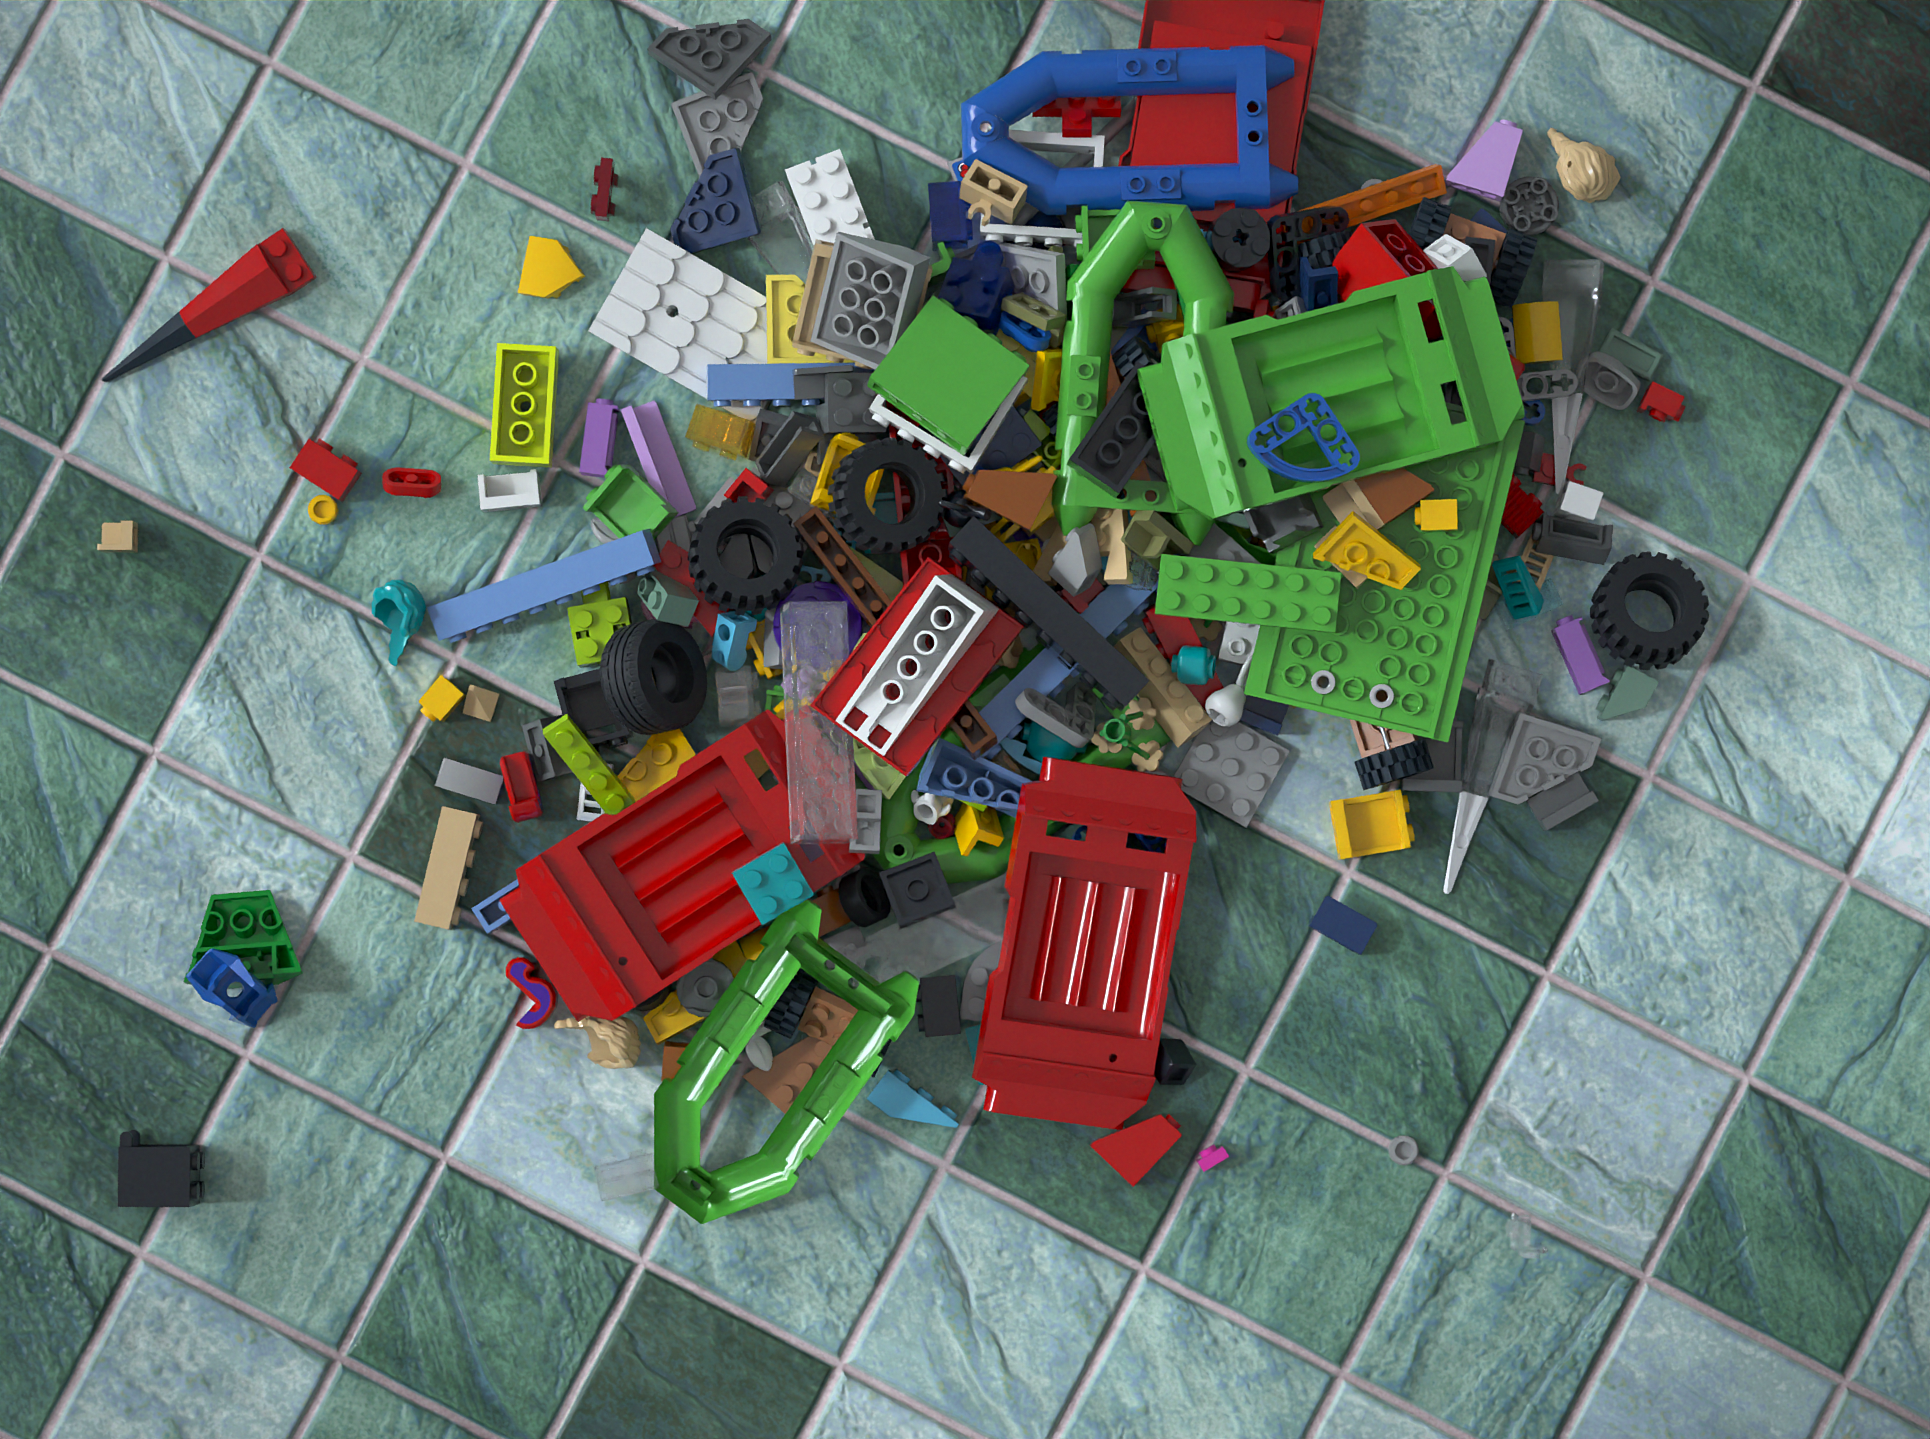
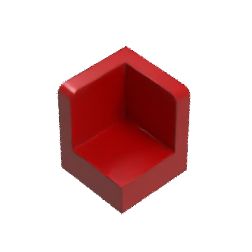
M745 468L725 492L724 496L731 499L734 503L737 502L738 497L743 496L748 497V502H755L756 497L765 499V502L774 489L753 471Z

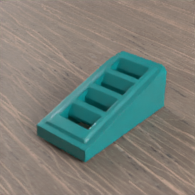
M1520 555L1493 561V569L1513 618L1520 619L1538 615L1545 600ZM1514 569H1516V571H1517V572H1515V573H1510V574H1507V572H1506V571L1514 570Z

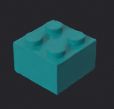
M784 842L732 872L762 925L814 895Z

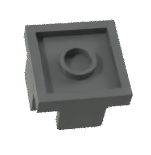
M1310 494L1243 511L1253 536L1262 539L1268 552L1271 554L1277 553L1324 527Z

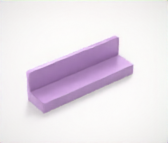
M651 401L635 408L631 405L620 409L648 483L679 512L675 517L696 510L695 502L657 403Z

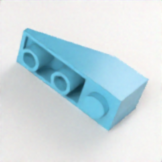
M898 1069L894 1073L888 1070L867 1097V1100L890 1117L957 1128L959 1125L955 1120L958 1116L945 1105L941 1109L931 1102L934 1098L931 1094L921 1087L916 1091L909 1086L908 1082L911 1079Z

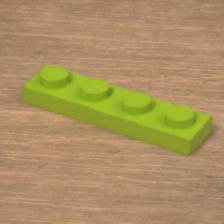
M568 714L542 729L544 737L605 813L617 814L635 803L631 793Z

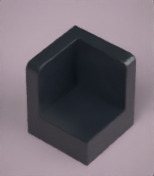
M1160 1038L1154 1070L1156 1079L1160 1085H1184L1197 1065L1183 1040Z

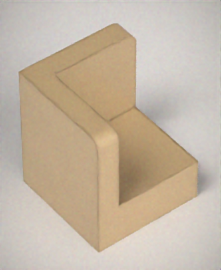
M134 521L103 523L102 544H97V550L101 552L138 553V523Z

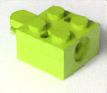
M608 581L599 584L601 590L585 596L581 590L583 605L567 607L577 666L580 668L600 664L604 648L614 632L623 627V624L625 626L632 624L628 599L626 597L611 599Z

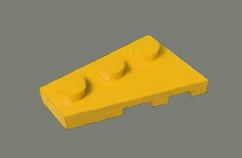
M1062 349L1037 351L1031 409L1040 411L1046 408V404L1054 400L1059 401Z
M1354 511L1313 552L1314 559L1322 562L1326 560L1338 565L1341 569L1356 571L1367 575V578L1399 590H1402L1421 570V566L1417 561Z
M681 729L653 734L636 757L630 760L617 777L636 802L677 775L679 765L696 755Z

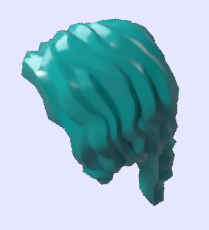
M391 580L384 586L376 588L372 601L373 616L392 630L388 661L393 666H397V660L404 654L408 640L422 626L426 611V604L420 591L414 584L403 580Z

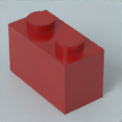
M320 438L316 443L308 439L289 468L343 503L362 474L355 469L358 463L344 454L341 459L331 453L334 447Z

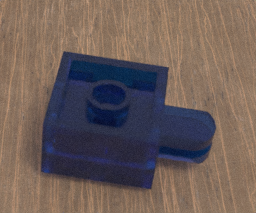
M983 241L978 244L972 260L953 257L937 298L947 300L954 307L955 312L962 317L968 316L978 324L980 330L995 336L999 330L998 324L1001 313L1004 311L1001 309L1002 300L1004 297L1011 296L1015 288L1009 268L1001 266L1004 260L1001 247L994 241Z

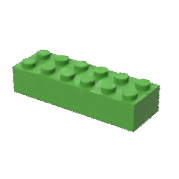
M1161 554L1155 614L1335 633L1342 572Z

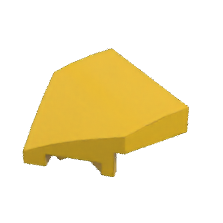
M529 236L518 293L526 296L546 299L554 297L557 299L561 296L563 290L575 281L579 282L585 275L577 267L569 254L568 247L562 245L560 241Z

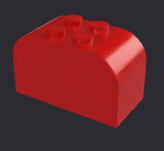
M1396 219L1361 223L1336 255L1333 266L1338 271L1337 292L1344 301L1354 291L1438 269ZM1433 299L1417 303L1428 341L1438 339L1443 334Z

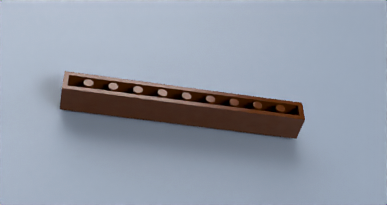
M815 506L796 520L793 525L798 527L801 534L800 538L870 628H872L892 601L820 509ZM969 700L966 701L948 725L949 729L974 761L998 743L996 734Z

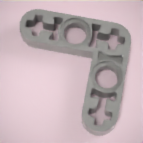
M1499 317L1503 327L1509 329V332L1504 333L1505 342H1511V347H1507L1508 353L1516 358L1512 323L1504 317ZM1562 369L1522 373L1517 380L1522 402L1569 397L1576 392L1578 380L1572 371ZM1552 376V382L1561 381V376H1567L1569 381L1573 380V385L1568 386V391H1562L1561 386L1552 387L1554 393L1547 394L1548 382L1546 377ZM1533 378L1540 379L1544 385L1542 392L1536 395L1529 393L1526 388L1528 381Z
M1077 682L1067 692L1065 708L1032 688H1026L1016 698V706L1022 714L1071 745L1082 748L1093 738L1097 698L1094 692L1088 689L1082 682Z

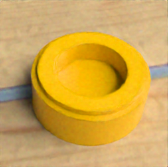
M327 495L314 497L308 505V514L317 524L328 525L335 521L338 516L339 509L336 501Z

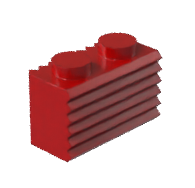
M1513 474L1501 524L1517 539L1544 511L1540 508L1543 505L1542 502L1531 492L1527 495L1519 487L1522 484L1521 481Z

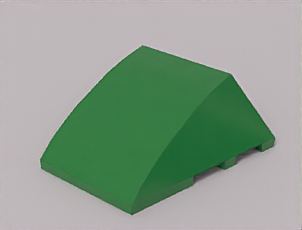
M271 890L211 895L200 928L201 934L197 946L192 953L193 959L188 973L209 949L214 948L238 955L248 972L261 980L265 985L270 983L279 985L303 974ZM186 973L183 982H184L185 984H190V985H192V984L189 982V980L186 978V976H187V974H188V973ZM233 982L227 989L242 988V984L240 982Z

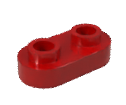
M395 467L386 470L382 475L384 491L394 496L431 498L441 491V476L433 470Z

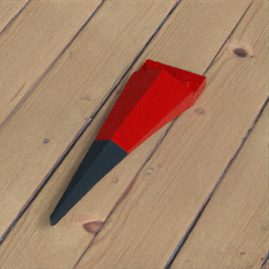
M281 228L251 248L106 374L102 381L108 382L206 333L290 296L317 277L286 229Z

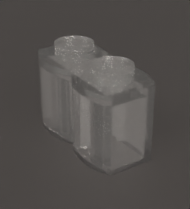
M743 665L736 671H730L725 667L715 668L721 728L740 727L762 713L761 701H755L754 689H759L758 671H753L751 665Z

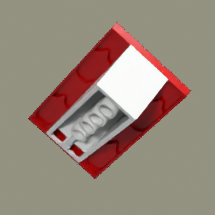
M927 557L810 706L896 770L908 776L937 738L941 736L969 697L976 691L995 664L999 662L1025 625L936 560Z

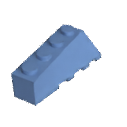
M939 738L929 750L920 772L916 791L991 806L1016 818L1022 783L1033 781L982 757L974 761L965 749Z

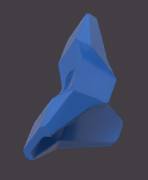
M209 949L186 976L204 1001L224 1008L231 1014L230 1021L252 1028L257 1026V1021L269 1007L278 1002L273 983L265 985L261 980L248 972L238 955L218 949ZM233 982H240L242 984L241 993L236 997L228 996V986Z

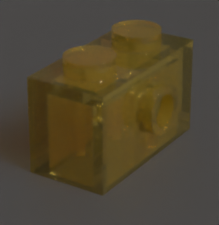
M696 404L685 437L693 442L692 447L709 452V449L713 448L720 451V456L736 461L737 456L747 458L756 424L750 420Z

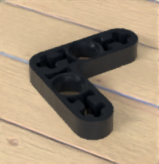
M1324 206L1275 215L1268 220L1267 226L1270 232V247L1267 252L1270 288L1275 298L1288 302L1295 296L1298 297L1301 292L1297 241L1343 232L1349 224V216L1345 209L1337 206ZM1334 215H1338V220L1334 221V225L1322 223V219H1332ZM1310 216L1313 219V227L1309 232L1305 233L1302 230L1301 224L1305 217ZM1281 224L1285 225V230L1281 231V234H1277L1276 229L1280 228ZM1282 241L1287 242V245H1276L1277 243H1282ZM1286 250L1289 254V261L1285 266L1280 267L1277 257L1280 252ZM1279 272H1290V274H1284V276L1279 275ZM1289 283L1290 288L1286 289V293L1282 292L1281 287Z

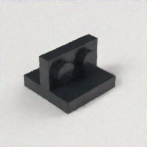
M935 852L879 872L900 929L956 908Z

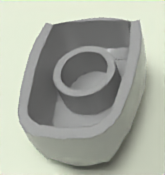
M1595 351L1589 353L1583 358L1579 366V387L1592 398L1613 409L1623 410L1627 408L1639 391L1640 381L1634 376L1632 371L1628 370L1619 360L1604 352Z

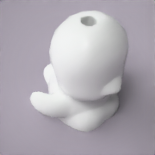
M913 790L911 793V800L914 804V816L927 824L933 825L939 817L948 814L954 802L953 798L924 793L920 797L916 790Z

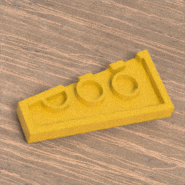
M737 940L712 957L723 962L731 970L734 978L747 961ZM677 989L668 995L663 1004L651 1010L643 1017L657 1045L707 1018L689 1013L681 1005L677 996Z

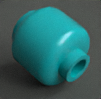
M1185 645L1180 649L1178 655H1173L1171 670L1173 673H1177L1180 683L1205 685L1209 679L1214 678L1216 656L1211 655L1207 647Z

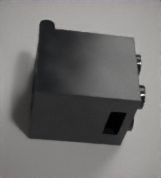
M600 668L566 678H559L554 681L562 715L568 714L587 739V731L615 724L617 732L588 739L597 752H600L599 746L608 744L611 748L620 747L628 744V738L634 737L633 732L616 719L607 705L600 682Z
M138 1130L121 1133L120 1147H118V1207H192L200 1204V1199H203L205 1194L204 1181H200V1169L205 1167V1152L200 1151V1145L140 1144V1132Z

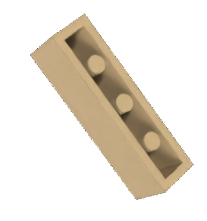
M1141 627L1126 635L1115 644L1114 648L1150 680L1137 696L1139 698L1146 697L1151 701V707L1157 711V715L1154 718L1177 748L1197 736L1212 721L1187 686L1179 682L1177 674L1172 672L1170 664Z
M442 806L414 922L452 930L453 924H459L462 908L458 907L460 896L465 897L469 879H465L467 867L472 868L476 855V850H472L474 838L479 839L483 822L479 821L480 815Z

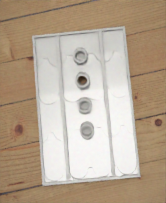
M647 228L588 330L595 336L706 399L707 364H767L766 297ZM678 310V315L673 317L674 312ZM731 401L730 407L721 408L756 426L760 408L767 410L771 401H761V406H743V401Z

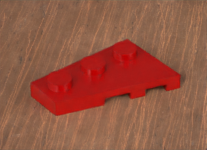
M668 540L659 553L661 562L653 566L658 572L690 588L699 600L693 615L713 637L718 614L726 612L719 610L720 604L715 601L709 604L704 599L705 593L703 591H697L694 586L695 578L690 577L688 570L690 564L688 552Z

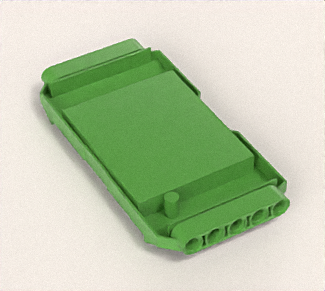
M1454 266L1429 270L1422 274L1354 291L1345 302L1277 320L1264 315L1208 331L1193 333L1163 343L1161 363L1137 369L1140 387L1174 507L1177 512L1190 508L1209 520L1321 491L1333 485L1381 472L1387 473L1498 443L1503 440L1513 421L1525 417L1523 402L1488 280L1483 276L1463 281ZM1433 299L1444 340L1428 343L1417 303ZM1452 381H1456L1467 420L1451 425L1440 386ZM1309 393H1316L1324 398L1360 454L1359 464L1352 471L1336 479L1324 482L1307 483L1284 478L1265 467L1252 454L1247 445V437L1254 428ZM1306 400L1308 406L1305 408V412L1307 414L1309 412L1315 414L1317 420L1312 423L1316 427L1319 422L1328 417L1326 414L1319 417L1316 412V408L1319 407L1316 401L1310 403L1309 400ZM1282 416L1278 421V425L1282 431L1291 432L1295 427V422L1290 416ZM1323 425L1321 427L1320 434L1324 440L1333 441L1336 438V430L1333 426ZM1307 427L1271 450L1278 458L1294 466L1309 469L1332 466ZM1272 429L1264 436L1256 433L1257 440L1254 443L1257 447L1263 445L1264 448H1267L1265 442L1274 435L1277 441L1281 438ZM1341 439L1336 445L1329 447V449L1333 452L1337 448L1341 454V457L1338 459L1339 463H1346L1350 466L1349 460L1352 458V455L1342 452L1339 446L1345 443Z

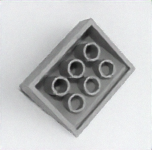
M838 232L810 342L876 370L916 318L931 257L904 246Z

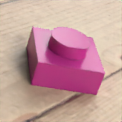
M1212 1144L1199 1152L1201 1158L1196 1161L1202 1171L1205 1172L1228 1158L1229 1155L1222 1145L1216 1148L1215 1144Z

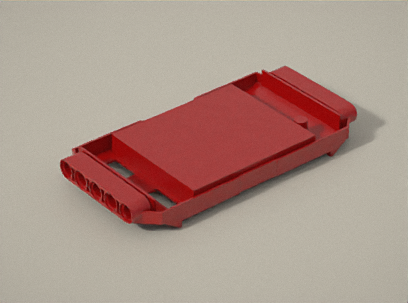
M1145 0L1138 49L1210 47V50H1230L1229 46L1265 45L1294 59V77L1267 91L1269 163L1297 175L1296 165L1304 118L1307 113L1325 0ZM1235 93L1137 96L1129 148L1120 155L1118 166L1238 163ZM1251 103L1247 106L1249 112L1254 113L1258 110V107ZM1250 133L1248 139L1251 142H1256L1259 140V136L1256 133ZM1293 196L1270 209L1253 210L1257 211L1267 224L1271 217L1291 212ZM1235 203L1215 204L1214 210L1191 211L1199 228L1207 232L1215 219L1226 211L1235 208ZM1282 224L1280 228L1276 229L1277 234H1281V231L1284 230ZM1282 241V243H1277L1276 245H1285V241ZM1155 251L1154 269H1135L1120 292L1128 293L1150 287L1175 290L1173 278L1159 251ZM1284 251L1280 252L1277 257L1280 267H1282ZM1267 253L1255 265L1241 272H1229L1221 268L1234 292L1233 311L1254 313L1257 299L1262 300L1272 293Z
M802 707L783 719H779L767 709L680 764L677 775L621 812L600 815L517 868L515 871L519 887L502 897L500 902L575 1019L580 1022L587 1016L613 1021L712 958L715 953L761 925L732 874L734 870L784 842L810 888L815 892L863 861L865 853H849L852 789L854 788ZM756 748L779 781V784L766 792L743 757ZM800 819H803L824 852L823 855L810 862L788 828Z
M1043 757L1039 781L1022 783L1004 886L1010 899L998 967L989 975L972 1078L987 1085L984 1110L994 1113L1122 1130L1124 1121L1147 1104L1156 1079L1154 1070L1168 994L1167 986L1176 933L1179 930L1193 842L1196 843L1197 840L1196 810L1181 790L1183 779ZM1048 820L1087 826L1085 841L1047 836ZM1128 832L1167 838L1165 854L1126 848Z

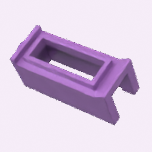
M597 398L596 403L588 402L579 469L581 475L605 478L608 468H612L618 415L615 412H620L619 407L614 406V401Z
M1570 615L1556 621L1558 627L1552 629L1551 632L1576 690L1580 695L1610 681L1602 675L1605 671L1585 625H1580L1579 621L1583 620L1582 617L1574 620L1573 616Z

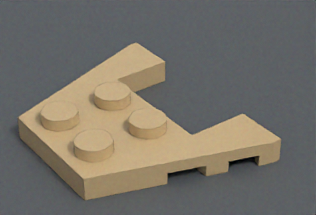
M1098 508L1090 523L1095 526L1100 556H1109L1103 580L1109 585L1132 584L1133 574L1129 569V562L1132 561L1131 551L1121 541L1129 525L1128 510ZM1059 523L1033 569V572L1048 586H1057V581L1048 572L1054 564L1052 559L1055 554L1067 544V541H1065L1066 536H1063Z

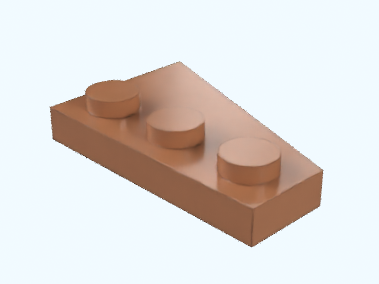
M808 1036L773 1057L772 1066L769 1071L756 1067L742 1077L786 1114L833 1045Z

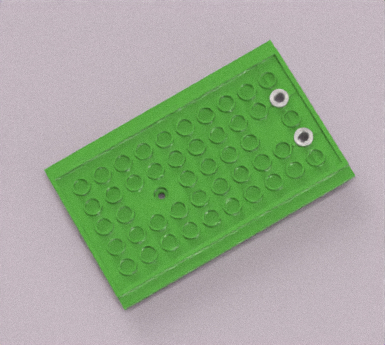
M1445 402L1451 425L1467 421L1463 406ZM1513 421L1503 440L1498 443L1404 468L1434 488L1435 492L1424 500L1457 499L1458 531L1422 532L1421 525H1415V507H1421L1420 502L1380 529L1379 532L1417 561L1421 566V570L1402 590L1369 578L1357 589L1341 573L1335 633L1260 625L1244 694L1448 742L1525 421ZM1339 484L1310 493L1324 527L1278 551L1275 566L1339 572L1330 562L1326 560L1322 562L1313 558V552L1316 550L1314 545L1334 526L1338 527L1340 525L1323 500V496ZM1322 676L1329 679V685L1326 688H1321L1318 685V679ZM1380 690H1384L1388 694V698L1384 702H1379L1376 698V694Z

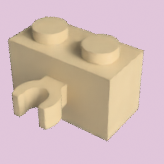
M975 159L961 182L959 198L972 204L969 208L968 219L971 220L975 213L980 212L984 214L981 224L984 227L990 222L991 215L1012 225L1026 201L1028 186Z

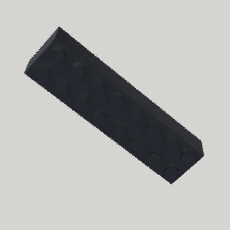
M973 516L949 542L947 550L950 551L948 557L960 568L965 565L971 571L972 575L970 578L982 589L987 586L993 592V600L1003 609L1007 606L1015 612L1013 618L1025 625V629L1030 626L1037 633L1035 638L1047 650L1052 647L1059 653L1057 659L1067 669L1075 668L1081 674L1079 680L1090 690L1096 688L1103 695L1101 697L1102 702L1112 711L1117 708L1121 712L1150 681L977 518Z

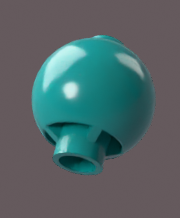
M1029 719L1028 723H1023L1021 740H1025L1028 753L1040 763H1042L1043 757L1071 760L1077 752L1084 754L1087 744L1082 748H1077Z

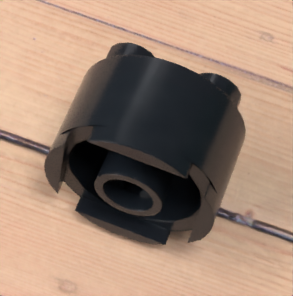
M1234 208L1226 211L1213 221L1205 237L1220 267L1229 272H1241L1249 269L1265 256L1270 247L1269 228L1265 220L1253 209ZM1233 237H1240L1242 243H1234Z

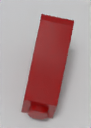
M1159 1113L1127 1126L1122 1130H1117L1095 1139L1089 1145L1134 1187L1182 1136L1178 1131L1181 1125L1169 1114L1164 1118Z

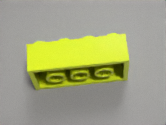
M497 343L490 461L493 464L552 468L559 350L556 346ZM529 402L531 408L526 412H522L520 409L521 404Z

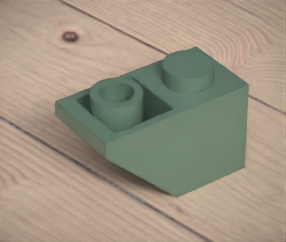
M656 570L645 574L638 584L637 594L657 620L689 626L699 602L689 587Z
M1624 666L1622 670L1617 668L1609 683L1613 685V688L1608 696L1603 694L1596 707V710L1599 711L1597 719L1603 721L1646 708L1659 681L1633 667Z

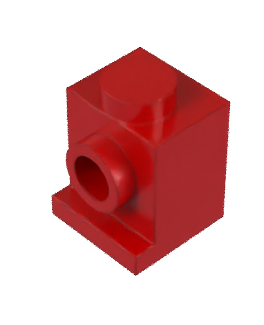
M1651 382L1636 411L1643 413L1645 410L1650 411L1649 416L1660 422H1665V420L1678 422L1686 407L1682 405L1684 396L1658 383Z

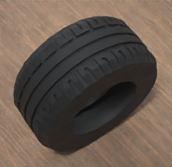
M657 619L623 626L615 631L608 640L601 656L600 682L604 698L616 719L629 730L641 735H653L680 729L689 725L703 707L708 684L704 658L694 638L682 626ZM651 666H652L653 671H654V674H655L656 686H655V683H654V680H653Z

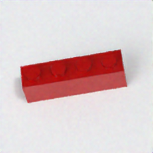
M1156 603L1143 610L1146 616L1141 619L1149 635L1155 634L1159 642L1155 646L1163 657L1168 660L1170 666H1172L1173 655H1178L1183 646L1203 647L1189 618L1156 615ZM1216 671L1214 678L1209 679L1205 685L1185 684L1205 711L1207 698L1215 691L1224 688Z

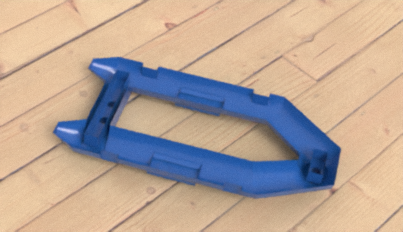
M1265 45L1229 46L1230 50H1210V47L1082 50V54L1042 51L961 103L963 163L971 167L974 160L977 159L1027 185L1025 202L1046 215H1066V208L1087 206L1088 210L1122 209L1127 200L1188 205L1190 211L1214 210L1215 204L1235 203V208L1270 209L1298 194V176L1269 163L1267 91L1294 77V59ZM1235 93L1238 163L1060 168L1009 137V126L1057 98ZM1251 103L1258 107V110L1254 113L1249 112L1247 106ZM988 123L991 126V130L989 132H982L980 126ZM1256 133L1259 136V140L1251 142L1248 139V135Z

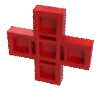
M1121 96L1057 98L1033 112L1032 117H1062V137L1092 138V117H1121Z

